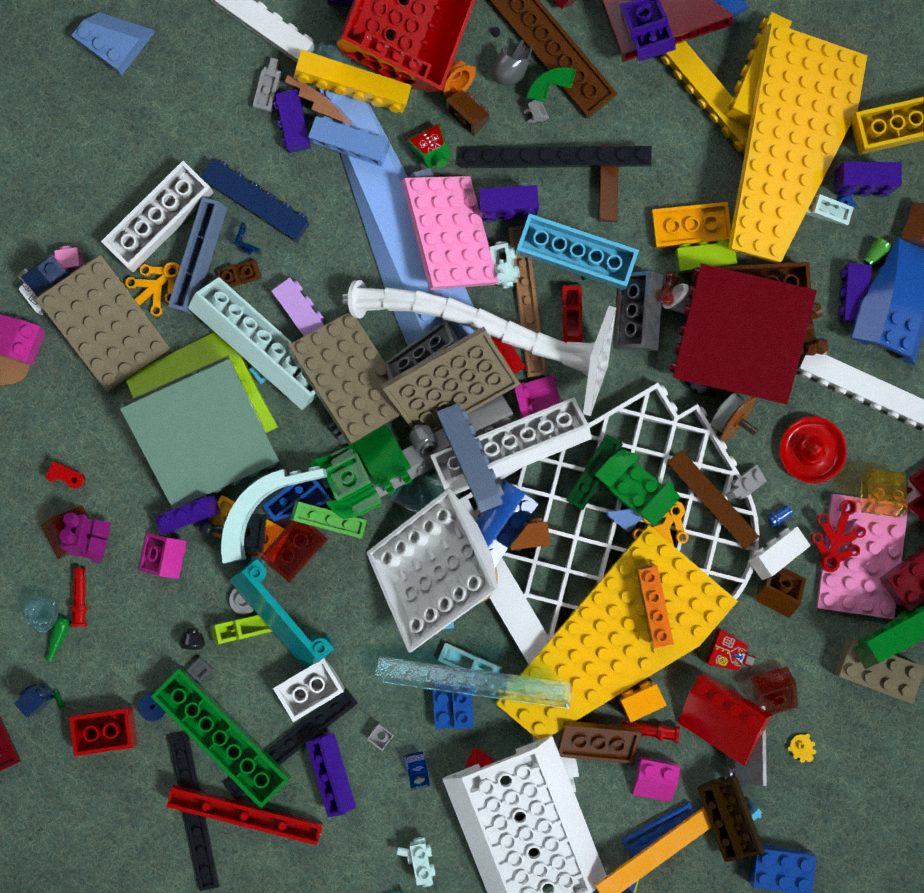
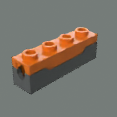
M651 564L636 567L635 571L650 643L654 648L674 644L658 566Z

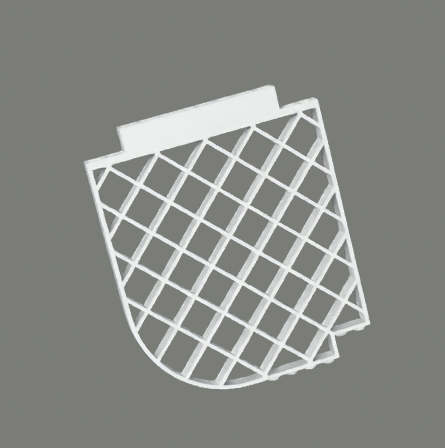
M659 383L588 423L591 428L603 421L599 437L591 435V440L597 442L596 451L604 438L609 416L620 413L638 418L631 445L622 443L621 448L630 450V453L638 452L661 458L662 461L657 480L661 484L667 465L666 462L673 457L669 453L676 428L702 435L696 462H692L699 469L727 475L722 492L727 501L728 498L725 494L730 491L733 477L737 479L741 476L735 467L737 466L735 459L726 452V444L718 439L715 434L717 430L711 427V423L709 424L706 419L707 413L705 409L697 404L677 415L678 409L673 402H669L666 397L668 395L667 390L663 385L660 386ZM656 391L672 421L645 414L650 392ZM643 397L639 412L623 409ZM694 411L704 429L677 423V421ZM643 420L670 426L664 453L636 447ZM708 437H710L729 470L702 464ZM565 450L560 452L558 461L548 458L539 460L540 462L557 466L550 494L522 487L526 466L522 467L518 484L514 485L523 492L548 498L543 522L548 521L553 499L569 503L566 501L567 498L554 495L561 467L579 472L585 470L583 467L563 463ZM519 469L497 477V479L494 480L496 485H501L502 479L518 471ZM690 489L688 494L677 492L680 498L686 499L685 513L681 518L684 532L711 540L704 569H700L708 576L713 575L739 582L731 594L732 597L737 599L746 587L754 568L749 560L754 557L753 553L759 548V538L746 549L750 550V555L742 578L710 571L717 542L739 548L742 547L737 542L718 538L722 524L717 519L712 536L687 530L686 525L692 501L702 502L694 496ZM469 493L459 500L476 521L477 515L481 513L478 506L474 511L468 500L473 495ZM750 494L745 498L748 510L734 508L738 513L750 516L751 527L759 535L757 512ZM618 499L615 510L587 504L584 510L579 512L574 535L549 529V533L572 539L565 568L537 561L541 546L536 547L533 559L505 552L503 556L532 563L525 592L521 591L503 558L497 563L498 590L489 598L528 664L554 635L560 607L563 606L571 609L578 607L577 605L562 602L569 573L597 580V585L604 576L610 549L621 552L627 550L611 545L617 525L614 521L611 522L606 543L579 537L586 508L604 513L620 511L622 502ZM671 525L670 530L676 531L675 526ZM680 534V541H683L684 534ZM577 540L605 547L598 576L570 569ZM676 540L674 547L680 551L682 543ZM536 564L564 571L557 600L529 593ZM529 597L556 604L548 634L545 632L526 598Z

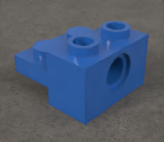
M471 686L433 689L435 729L474 728ZM451 701H453V714H454V715H452V711H451Z

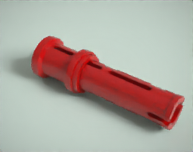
M74 568L73 605L70 607L72 623H70V627H88L86 623L88 607L85 605L86 568Z
M621 720L620 726L640 728L641 736L655 737L658 741H662V739L674 741V743L679 741L680 726L669 727L664 726L662 723L649 725Z

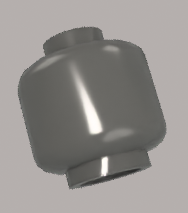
M418 424L412 428L409 434V440L415 451L426 454L435 449L437 437L429 425Z

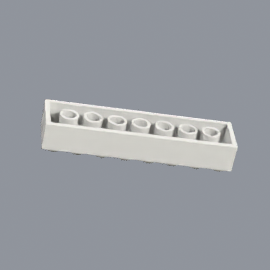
M573 397L474 438H479L483 448L480 451L482 454L486 453L490 463L487 466L489 469L493 468L497 478L591 440L589 424ZM451 447L430 455L444 491L449 488L454 494H458L470 489Z

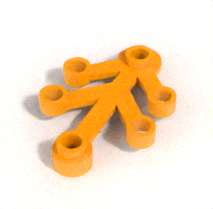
M169 262L164 267H152L144 264L140 267V273L143 276H150L151 274L162 276L157 280L129 277L126 279L125 284L130 289L146 287L147 289L135 300L140 306L153 295V306L150 311L153 316L159 317L163 313L161 307L162 286L168 281V293L165 295V301L169 304L168 296L172 295L180 265L176 262ZM148 267L149 272L144 274L143 268ZM172 268L176 270V273L174 275H170L169 273L170 269ZM130 280L135 281V284L133 286H129L128 283ZM155 308L160 309L158 314H154Z
M677 501L664 516L666 518L663 524L652 527L673 546L670 526L673 521L677 531L676 540L679 543H686L689 538L688 534L684 532L681 520L685 513L683 504ZM674 507H677L679 510L677 514L672 512ZM643 517L645 523L651 524ZM635 529L633 531V537L637 539L636 533L638 531L643 532L644 529ZM680 534L685 535V539L683 541L679 540Z

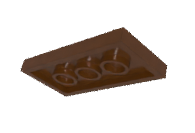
M564 720L557 749L560 757L633 764L642 732L638 727Z

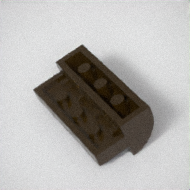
M725 777L716 778L697 788L724 862L738 861L744 857L762 855L765 852L737 777L725 779Z

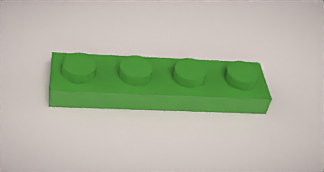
M295 501L290 519L361 539L367 520L357 517L342 519L331 510Z

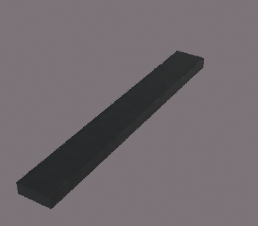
M345 688L343 693L331 699L270 747L267 753L279 765L305 746L306 741L315 738L357 705L358 702L349 690ZM232 779L224 784L235 800L245 793Z
M185 733L169 737L178 786L200 791L189 735ZM184 812L199 891L218 888L220 885L206 817Z

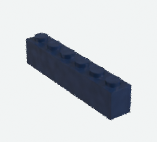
M211 160L200 176L206 184L298 243L310 225L306 215L300 211L295 213L291 210L292 206L285 201L280 203L271 192H263L259 189L260 185L252 180L248 182L239 171H231L228 169L229 165L224 161Z

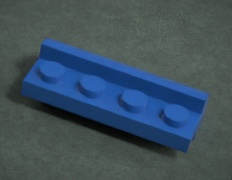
M505 480L501 484L504 493L501 496L503 504L482 512L475 521L493 556L494 568L538 505L537 502L523 491Z

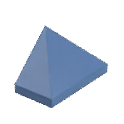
M630 509L606 513L609 519L628 533L642 518L638 517Z

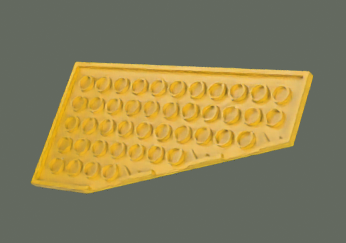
M775 23L767 25L728 250L775 263L782 261L852 123L851 117L858 111L867 55Z
M647 525L643 532L640 533L637 539L634 540L498 699L496 704L538 740L551 736L563 728L564 720L576 721L699 647L738 601L656 530ZM651 564L658 566L674 644L654 648L650 643L635 571L636 567Z

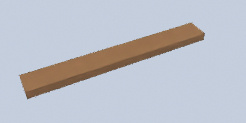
M525 225L508 227L510 245L515 247V250H517ZM517 254L514 264L518 266L520 271V277H517L518 282L515 283L520 324L535 333H541L532 259ZM524 350L527 378L547 375L544 357Z

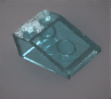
M423 474L412 479L413 482L396 488L389 500L416 514L441 495L444 489L440 482ZM459 493L455 494L460 499L461 495Z

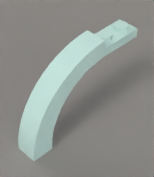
M320 466L308 468L309 472L301 473V470L290 472V476H288L287 470H279L260 478L250 485L236 500L225 521L221 540L222 562L230 563L246 559L244 549L246 527L253 511L263 499L283 487L326 478V469H320Z

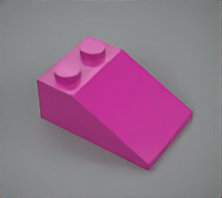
M0 314V356L32 366L43 340L45 330L38 325Z

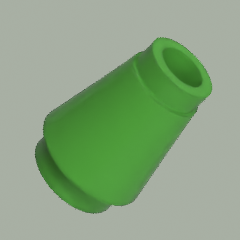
M879 237L878 240H874L863 260L873 266L889 253V249L892 246L886 240Z

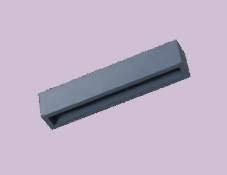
M204 197L201 199L168 307L175 311L194 316V313L188 306L195 293L203 288L227 211V207L219 201Z
M457 403L437 411L440 424L480 513L503 504L501 498L504 495L501 485H496L494 481L497 479L493 468L489 469L487 466L490 464L486 453L482 454L480 451L483 449L479 438L475 439L473 436L476 433L473 425L467 423L469 418L465 409L461 410Z

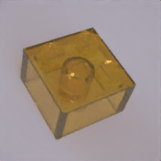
M867 468L861 477V513L900 517L907 508L906 473Z

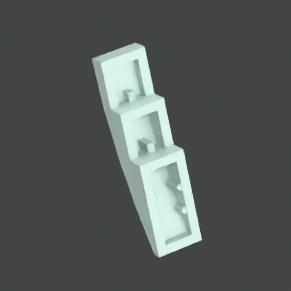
M819 194L814 196L806 215L848 226L854 207Z

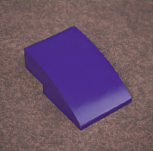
M633 0L620 5L624 23L639 62L676 50L675 38L669 27L668 18L660 0Z

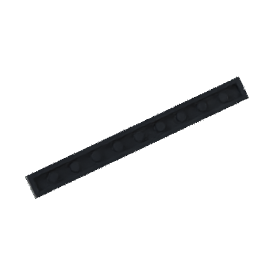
M652 146L461 148V168L651 167Z

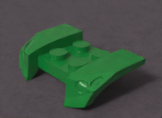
M354 443L330 455L315 458L311 461V467L320 466V469H326V479L336 499L327 501L326 504L340 518L358 517L383 505Z
M621 449L595 474V477L604 483L609 492L638 517H644L655 527L678 501L680 495L676 492L670 481L663 486L636 462L639 461V455Z

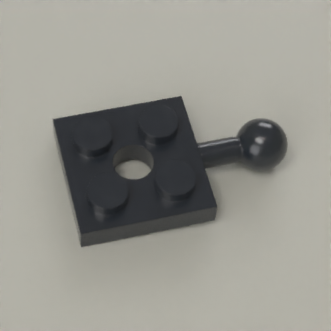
M252 513L247 524L251 533L247 538H244L245 552L263 553L267 514ZM206 520L200 524L199 531L202 535L209 536L213 533H222L224 526L214 525L211 521Z

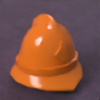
M454 59L443 87L444 97L448 98L461 89L465 92L473 82L476 75V67L466 65L460 59Z

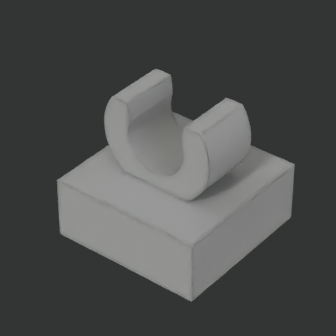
M533 100L528 103L529 108L524 113H532L533 115L528 120V123L543 122L549 119L542 101Z

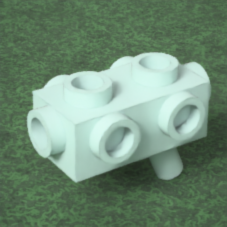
M506 241L496 242L495 246L489 247L499 281L496 285L502 286L503 289L511 288L513 283L518 282L517 277H520L519 268L514 264V259L517 258L515 247H511ZM503 253H506L505 260L501 259Z
M425 837L414 838L413 842H410V849L398 847L397 855L408 857V864H413L416 884L422 885V887L433 885L432 876H436L434 864H430L429 857L432 856L430 844H426Z

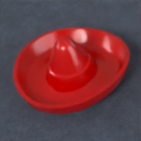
M804 417L795 421L785 431L780 442V459L783 466L794 478L802 482L812 484L826 482L834 478L842 470L846 461L847 446L842 432L834 423L822 417Z

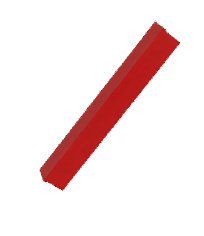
M174 784L171 787L166 805L168 808L317 845L323 827L322 822L264 807L260 808L256 805Z

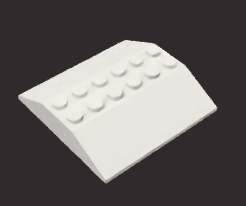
M449 488L366 552L408 652L414 651L498 590L493 556L478 524Z

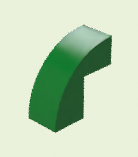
M562 67L545 72L533 83L527 98L546 102L550 83L572 89L576 69Z

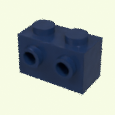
M33 684L20 692L21 697L14 704L28 718L39 713L55 697L52 695L53 690L47 684Z

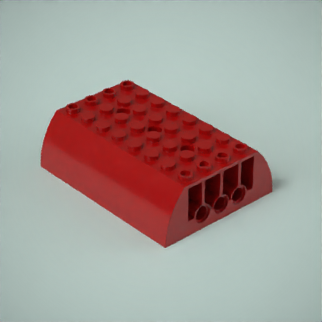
M353 0L337 43L338 49L343 55L388 78L410 84L411 89L431 92L442 91L475 0H406L405 5L400 4L399 0ZM387 30H390L393 33L392 40L387 39Z

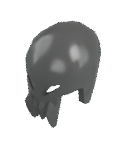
M522 40L513 55L509 56L506 53L508 48L504 45L492 66L494 79L502 85H513L520 82L526 73L532 46L530 48L523 47L524 40Z

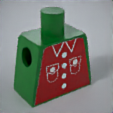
M440 124L408 139L412 153L427 168L435 165L438 168H443L447 165V159L451 157V153Z

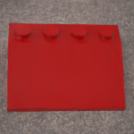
M704 673L698 675L693 684L678 723L745 766L773 715L712 676Z

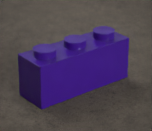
M298 89L277 93V100L274 101L275 110L280 113L281 117L277 119L279 129L284 131L285 136L281 137L284 149L287 148L289 153L311 149Z
M848 263L841 269L840 279L843 280V287H840L839 298L842 299L841 306L838 308L840 323L854 324L860 302L869 291L872 265Z
M209 496L155 516L160 533L163 535L221 514L215 496Z

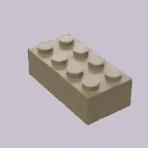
M846 638L833 675L913 704L924 674V666L893 655L883 662L865 669L853 649L859 645L858 642Z

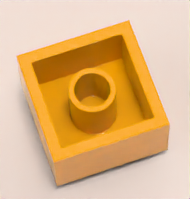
M645 679L637 684L638 687L634 689L629 688L617 696L630 722L667 706L654 681Z

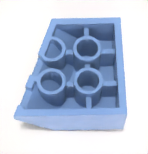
M99 12L83 20L71 36L78 44L117 73L123 75L156 31Z

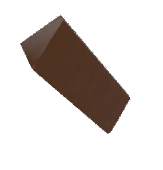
M601 144V146H613L608 144ZM600 167L598 221L617 222L619 167Z

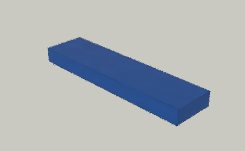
M687 802L623 837L622 841L630 856L632 857L644 850L694 814L695 811L690 802Z

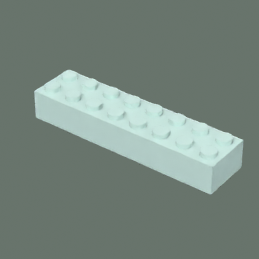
M218 277L195 293L188 308L301 410L318 397L287 349V346L292 342L221 278Z

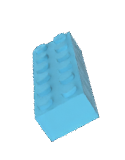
M532 214L528 215L516 250L518 255L625 290L628 285L639 252L637 249Z

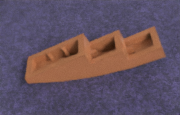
M287 75L285 82L300 89L298 96L313 102L312 110L350 126L353 122L327 96L306 83H301Z

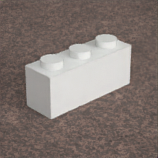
M788 527L779 533V538L771 539L766 543L767 547L765 549L762 547L753 553L754 557L749 562L761 580L775 575L810 547V544L798 527L793 529Z

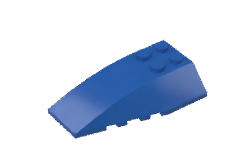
M897 238L885 258L886 262L877 272L878 276L871 283L867 295L860 302L850 339L865 345L875 343L898 353L897 359L915 365L924 336V249L901 238Z

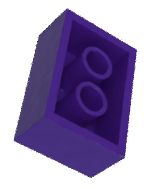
M843 162L834 170V193H840V196L843 197L851 196L852 194H859L860 197H867L871 194H878V197H887L902 185V162Z
M537 185L479 189L480 217L485 222H495L496 219L503 218L504 221H513L515 217H522L523 220H527L529 214L537 216L539 209Z

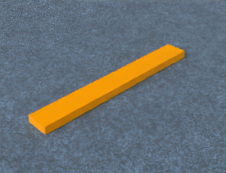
M705 808L699 809L596 883L594 886L599 893L623 892L709 830L711 824Z

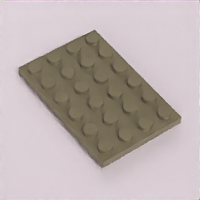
M99 254L35 298L106 391H109L170 349V346L102 254Z
M350 312L287 346L288 351L349 445L401 416V413L382 389V384L389 381L385 362L357 318H354Z
M483 326L382 384V389L411 428L418 424L429 425L435 433L442 429L437 411L458 403L461 410L465 409L468 414L520 385V382Z

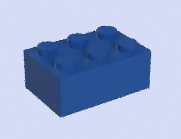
M763 845L765 852L762 855L752 856L749 883L753 888L787 893H812L817 856L811 851Z

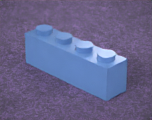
M322 116V118L315 117L308 136L312 144L381 167L390 147L389 140L381 134H376L375 136L369 134L363 128H358L357 130L344 122H340V124L333 122L331 118Z

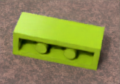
M728 239L718 240L716 244L701 242L698 243V246H691L690 244L680 245L675 250L677 274L690 273L693 268L699 267L701 263L715 267L737 265L736 252L728 250Z

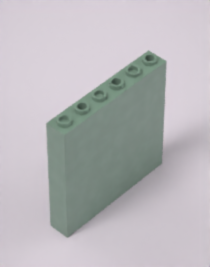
M229 355L121 403L120 410L173 509L207 497V494L212 492L218 493L225 486L238 484L242 481V478L247 476L253 477L260 470L273 468L279 462L278 454Z

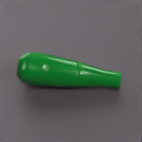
M60 616L56 619L51 633L46 661L53 662L70 628L71 622L69 618Z

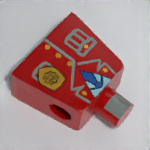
M717 629L705 663L711 666L739 671L741 664L752 667L755 656L746 653L747 644L727 632Z

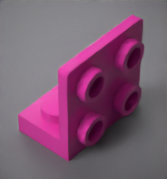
M553 375L527 383L520 382V385L514 388L522 418L561 403Z

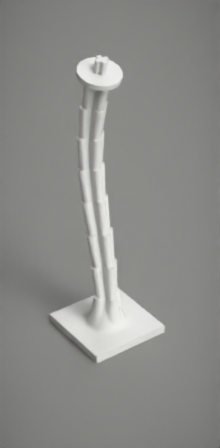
M354 280L349 287L348 294H343L342 301L343 304L348 305L349 311L354 318H363L366 311L388 309V311H410L417 314L442 317L444 320L472 327V330L475 331L484 326L490 336L501 339L503 343L530 351L537 356L562 362L563 365L581 371L588 376L583 410L584 415L591 416L608 368L616 307H608L596 342L565 343L543 333H535L512 321L508 322L481 308L477 309L450 297L448 299L419 290L415 292L389 287L385 289L366 288L362 280Z

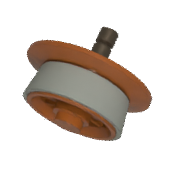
M733 393L718 407L712 419L711 427L722 432L720 438L722 442L729 440L740 426L749 431L753 436L756 435L758 429L746 421L755 405L756 399L754 397L745 401L738 393Z

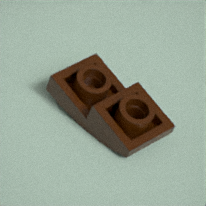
M256 260L217 271L219 278L231 288L262 279Z

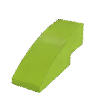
M259 615L210 626L214 645L272 632Z

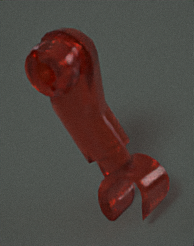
M668 271L666 274V283L660 295L662 304H672L674 301L672 294L673 284L679 281V277L673 276L677 272Z

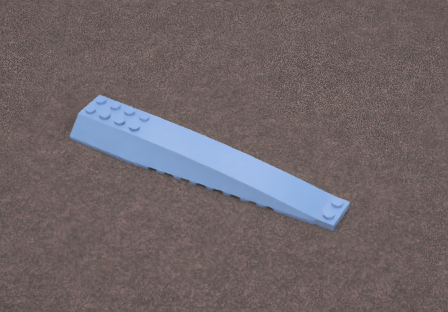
M319 89L322 94L341 108L353 122L351 128L357 130L358 128H363L369 134L375 136L376 134H381L387 138L369 102L357 101L347 95H338L328 89ZM331 118L333 122L340 124V121ZM391 144L382 167L340 153L384 288L389 287L415 292L419 290L448 299L450 297L473 307L465 287L429 290L401 182L408 176ZM393 311L407 346L444 321L442 317L417 314L410 311ZM448 321L460 340L475 332V330H472V327Z

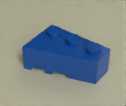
M312 480L286 487L264 504L263 508L273 521L277 522L291 517L295 501L320 507L325 505L327 501H333V499L318 480Z

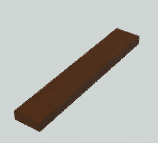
M682 449L666 462L744 550L760 537Z

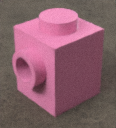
M62 246L60 250L54 251V257L67 272L75 271L84 265L82 250L78 247Z

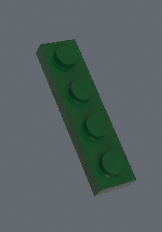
M607 434L605 435L567 497V502L582 511L584 510L601 482L595 477V474L621 449L623 445L621 442Z

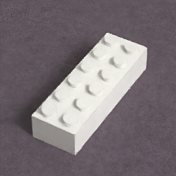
M182 161L101 242L128 269L134 272L199 208L202 197L209 198L214 192L208 184Z

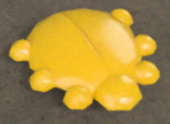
M809 734L795 736L788 747V750L794 754V759L800 758L801 763H804L805 760L812 762L814 759L813 755L816 754V750L813 749L815 742H811Z

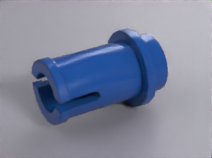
M785 505L775 513H769L767 519L773 527L780 526L782 521L793 516V512L788 505Z

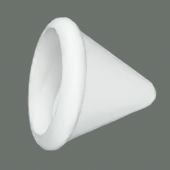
M679 284L669 290L662 300L663 308L684 314L686 305H690L691 302L690 297H688V285Z

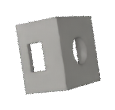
M379 722L367 740L383 751L395 734ZM379 732L385 734L383 740L378 739L377 735Z

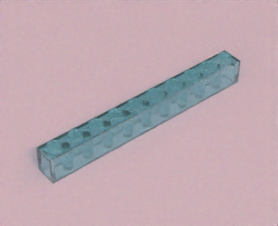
M379 656L374 674L379 682L568 709H570L573 691L570 682Z

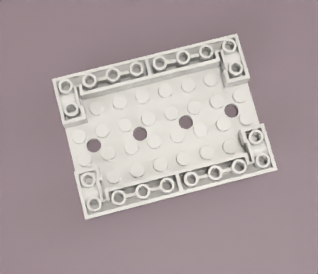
M552 735L515 749L517 754L482 768L477 764L442 778L487 893H592L596 889L594 885L606 877ZM503 776H509L511 782L503 785L500 783V779ZM517 812L525 814V818L521 821L516 820L514 816ZM531 848L539 849V854L534 857L530 856L528 852ZM545 884L553 885V889L550 892L542 890Z

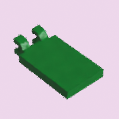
M387 424L354 442L377 487L383 485L390 495L395 492L390 480L398 475L401 476L405 485L413 482L407 470L411 469V466Z

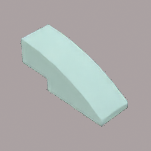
M445 643L438 661L490 685L496 684L502 669L497 664L448 643Z

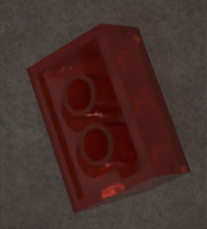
M292 521L260 557L290 583L330 539L315 526Z

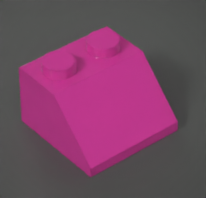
M146 533L138 570L161 577L179 579L182 570V560L186 551V541Z
M639 756L632 795L671 802L677 787L680 766L674 762Z

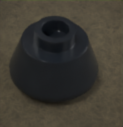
M188 628L187 632H183L178 644L182 649L199 650L205 646V641L199 629Z

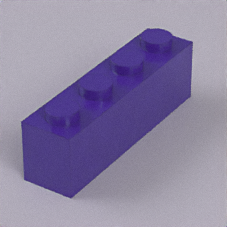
M334 732L322 734L306 741L327 817L344 815L356 808Z

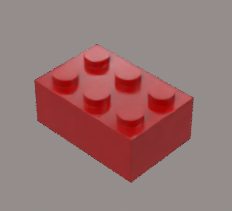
M133 706L80 713L69 717L74 756L128 749L138 745Z

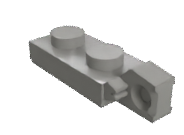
M271 58L269 67H264V70L261 71L252 106L255 109L272 113L281 79V71L278 70L280 64L278 59Z
M755 465L731 482L733 489L725 495L729 501L734 498L741 500L754 492L767 480L758 465Z

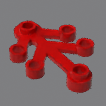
M844 500L840 503L841 515L835 533L826 514H819L816 517L817 524L822 526L831 543L830 550L828 551L821 533L814 532L810 536L811 542L816 544L822 555L820 566L826 572L836 571L841 561L860 554V547L855 544L849 545L846 551L837 554L840 546L866 535L864 527L856 526L852 532L843 536L849 515L854 514L857 509V505L853 500ZM845 504H848L850 506V509L848 511H845L844 509ZM821 516L825 517V523L820 522ZM859 528L862 529L860 536L857 534V529ZM816 534L820 537L818 542L814 540ZM852 547L857 549L855 554L851 553ZM828 559L832 560L831 566H828L826 563Z

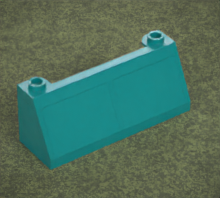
M260 554L233 575L229 581L304 668L320 662L334 650V641L328 634L325 637H318L313 634L308 638L261 584V581L266 576V569L263 566L265 560Z

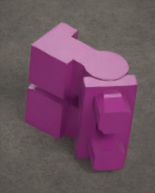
M64 514L63 521L66 524L65 529L59 534V538L62 540L60 547L70 555L92 559L91 562L99 564L105 554L106 540L108 539L111 523L98 519L90 520L85 514Z

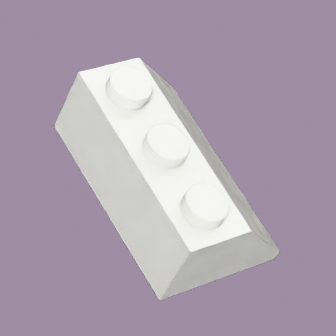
M323 658L320 662L307 667L273 689L294 722L343 693L345 687L334 669Z

